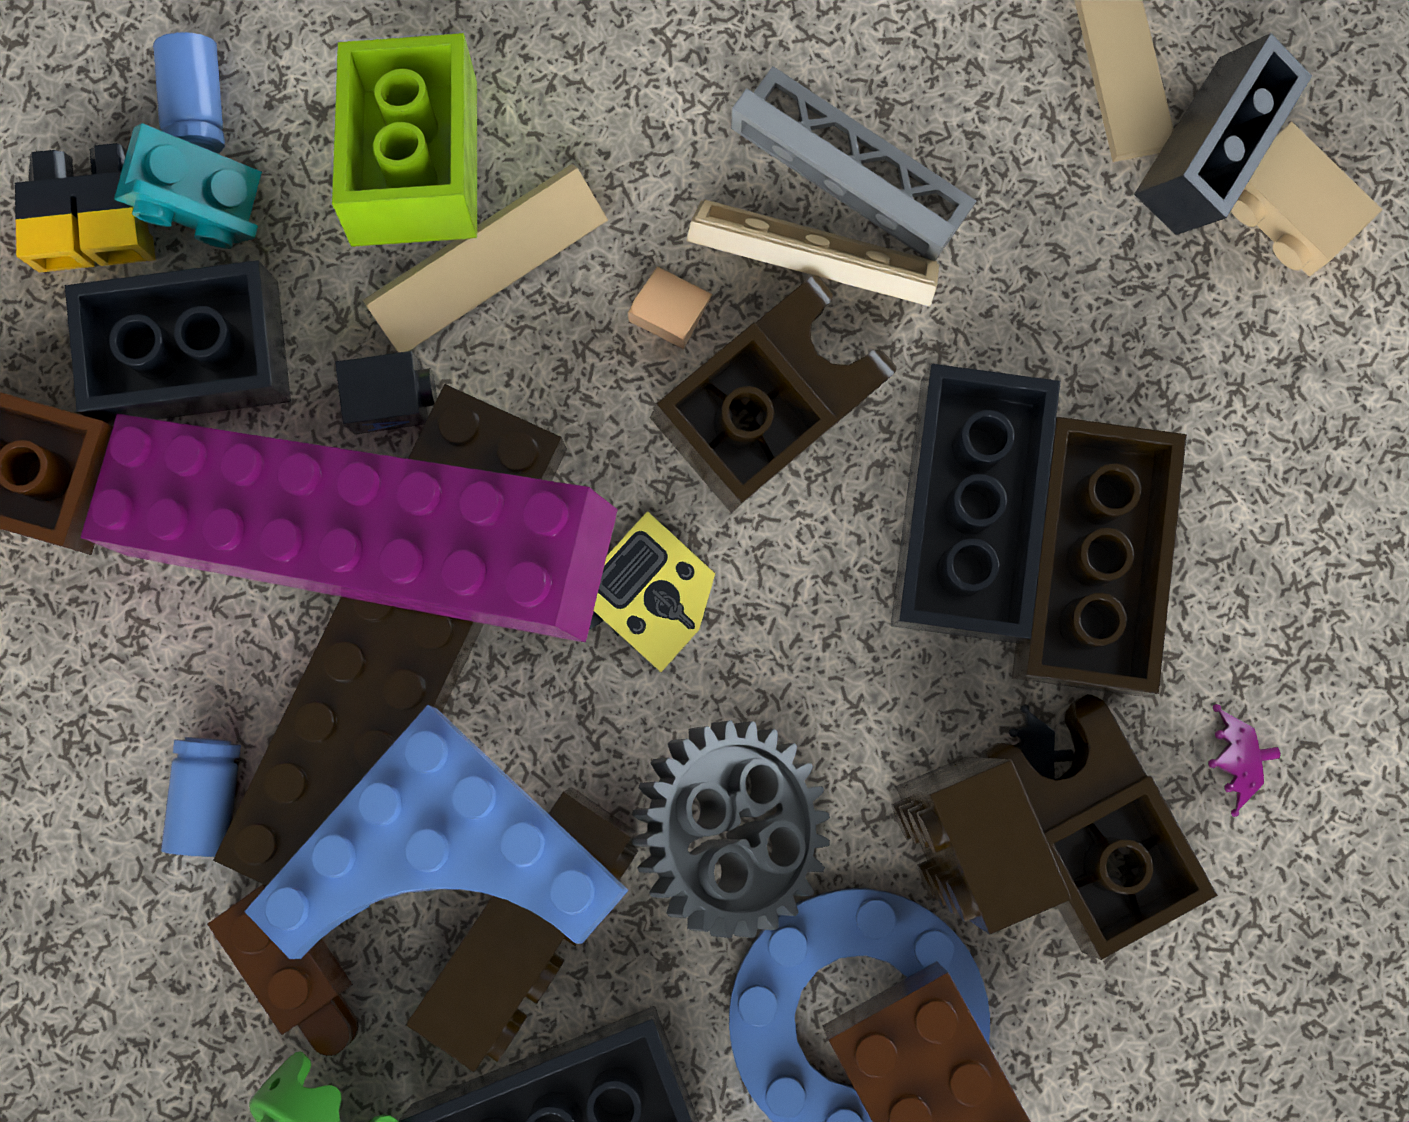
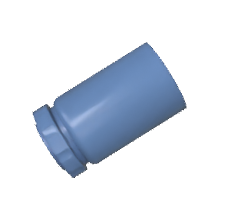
M177 32L158 37L153 42L158 116L161 131L212 152H222L223 148H225V140L222 131L223 120L217 43L202 34Z
M185 737V740H174L173 753L177 754V758L173 759L171 764L161 845L162 852L186 856L215 857L232 822L238 765L234 763V759L240 757L241 745L231 744V741L209 738Z

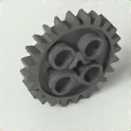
M732 720L713 722L711 727L702 726L688 729L689 740L685 738L668 742L672 758H657L651 761L654 771L660 777L659 782L639 784L638 788L651 799L650 808H639L632 811L633 817L648 823L647 832L634 837L632 845L649 847L651 856L637 867L639 873H657L660 878L653 885L649 894L655 898L672 897L666 914L669 917L675 918L688 917L687 929L691 931L708 932L710 930V935L713 937L732 938L734 934L737 937L753 938L756 937L757 929L776 930L779 928L778 915L796 916L799 913L793 895L812 896L814 894L813 888L805 878L807 872H824L825 867L813 857L814 848L830 846L829 839L816 833V825L828 820L830 814L825 811L814 810L813 801L822 795L824 788L823 786L807 787L804 781L811 773L813 765L811 763L792 764L798 746L795 743L777 745L778 731L775 729L757 731L756 722L749 721L733 724ZM747 775L750 777L752 785L750 795L746 792L745 786ZM695 797L700 806V815L697 822L692 814V804ZM774 806L777 807L776 813L764 820L740 825V817H759L767 813L766 811ZM728 831L726 833L727 839L707 840L691 852L688 851V846L691 842L702 837L714 836ZM769 836L771 838L773 846L770 857L768 855L767 850ZM717 861H719L722 871L718 885L714 876Z

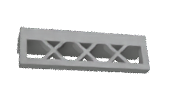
M774 66L769 70L754 93L746 88L732 107V130L926 259L937 260L976 203L975 199ZM775 87L797 101L801 122L795 121L766 101ZM806 107L822 118L809 120ZM832 126L837 127L847 134L851 155L848 156L811 130ZM857 141L873 152L860 154ZM887 160L898 168L902 189L899 190L862 164ZM909 176L923 184V186L911 188ZM936 193L957 208L949 220L946 221L914 200L913 197Z

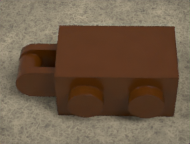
M262 884L207 923V925L280 1034L284 1035L298 1025L316 1052L325 1056L336 1055L348 1046L358 1033V1020L341 995L343 991L353 984L322 938L301 959H289L244 912L266 888V885Z

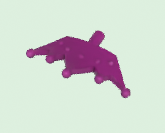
M1215 704L1213 705V710L1219 712L1225 724L1222 730L1215 732V737L1225 740L1228 745L1216 759L1208 761V766L1213 769L1218 767L1234 776L1230 783L1224 785V790L1229 793L1232 791L1237 793L1236 809L1231 810V815L1237 817L1243 805L1264 784L1262 761L1279 759L1281 753L1278 747L1260 749L1255 728L1221 710L1220 705Z

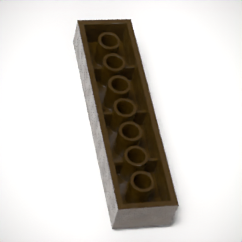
M444 384L408 459L552 481L567 448L561 436ZM340 597L213 861L267 886L427 705L437 708L441 713L443 712L484 623Z

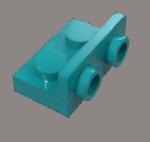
M141 123L133 128L114 200L134 207L132 215L140 220L165 227H170L173 221L194 229V238L202 243L218 248L231 249L233 243H242L256 237L258 225L249 222L262 171Z

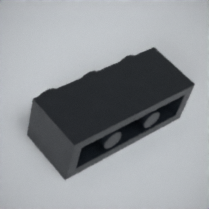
M1272 33L1219 57L1134 195L1175 235L1226 219L1312 75Z

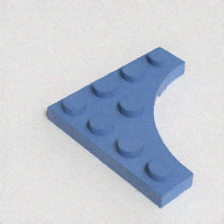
M427 705L244 912L289 959H301L321 938L339 924L382 899L408 892L415 893L438 889L468 890L502 898L526 908L554 925L575 944H582L629 890L437 708Z

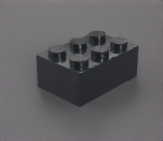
M259 260L65 285L76 410L83 416L104 421L113 426L117 414L159 420L291 402L278 281Z

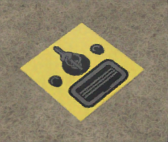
M647 511L607 555L594 612L656 669L662 672L699 631L715 573Z

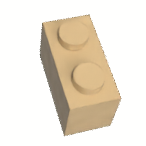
M1291 121L1273 140L1231 212L1241 223L1249 227L1257 225L1274 242V254L1285 266L1296 271L1302 269L1310 277L1330 262L1383 209Z

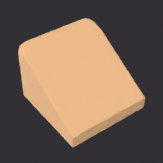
M657 266L633 301L628 311L629 322L684 349L712 294Z

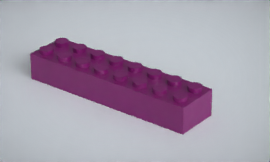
M117 414L80 538L129 557L586 643L618 509L590 487Z

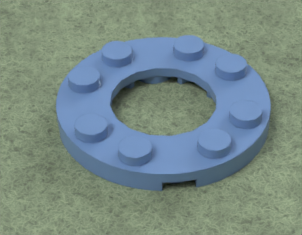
M844 888L821 893L796 903L799 912L796 916L778 915L779 928L776 930L763 929L752 942L743 957L732 987L729 1005V1030L734 1060L749 1094L772 1122H872L854 1087L829 1079L808 1062L797 1041L795 1013L803 988L818 970L839 958L872 957L890 963L907 978L937 961L949 972L985 1040L989 1044L990 1012L988 998L979 969L967 947L957 934L934 913L910 899L883 890Z

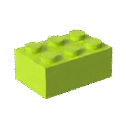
M464 33L338 42L332 205L351 247L477 238V80Z

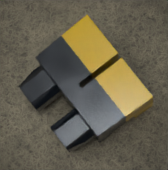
M121 144L94 145L93 148L89 149L91 175L74 176L73 159L63 151L46 150L31 152L29 181L15 183L17 258L39 273L94 267V261L100 266L156 260L153 236L149 233L148 222L132 215L134 207L114 200L127 150Z

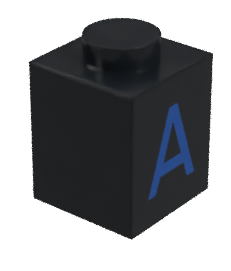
M412 351L335 361L343 425L353 434L425 424L428 418L427 407L434 406L437 400L436 385L432 369H422L421 363Z

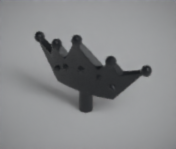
M1024 704L1020 710L1024 713L1026 725L1009 730L1011 737L1017 736L1021 740V742L1013 746L1022 751L1027 761L1040 776L1055 779L1054 762L1072 761L1074 757L1073 750H1054L1055 731L1029 712V705Z

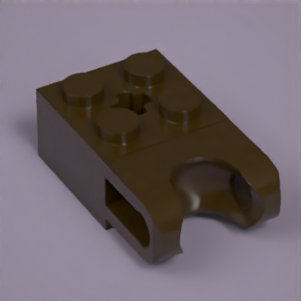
M811 276L757 322H753L658 401L650 416L654 424L731 513L896 372V365L880 349L872 350L865 357L849 365L832 364L817 353L811 340L812 322L823 313L825 306L833 298L832 291L819 276ZM731 408H734L738 415L744 409L752 414L754 420L749 425L750 431H745L744 428L740 430L731 422L733 417Z
M1087 694L1074 701L1066 711L1065 723L1070 732L1075 753L1071 767L1059 778L1049 779L1040 776L1027 761L1022 751L1012 744L995 743L982 751L981 758L1010 759L1013 761L1072 897V900L1058 905L1057 908L1081 952L1102 960L1218 895L1151 775L1147 776L1109 707L1102 699ZM1111 853L1122 854L1125 864L1117 867L1122 874L1119 879L1109 876L1107 873L1106 864Z

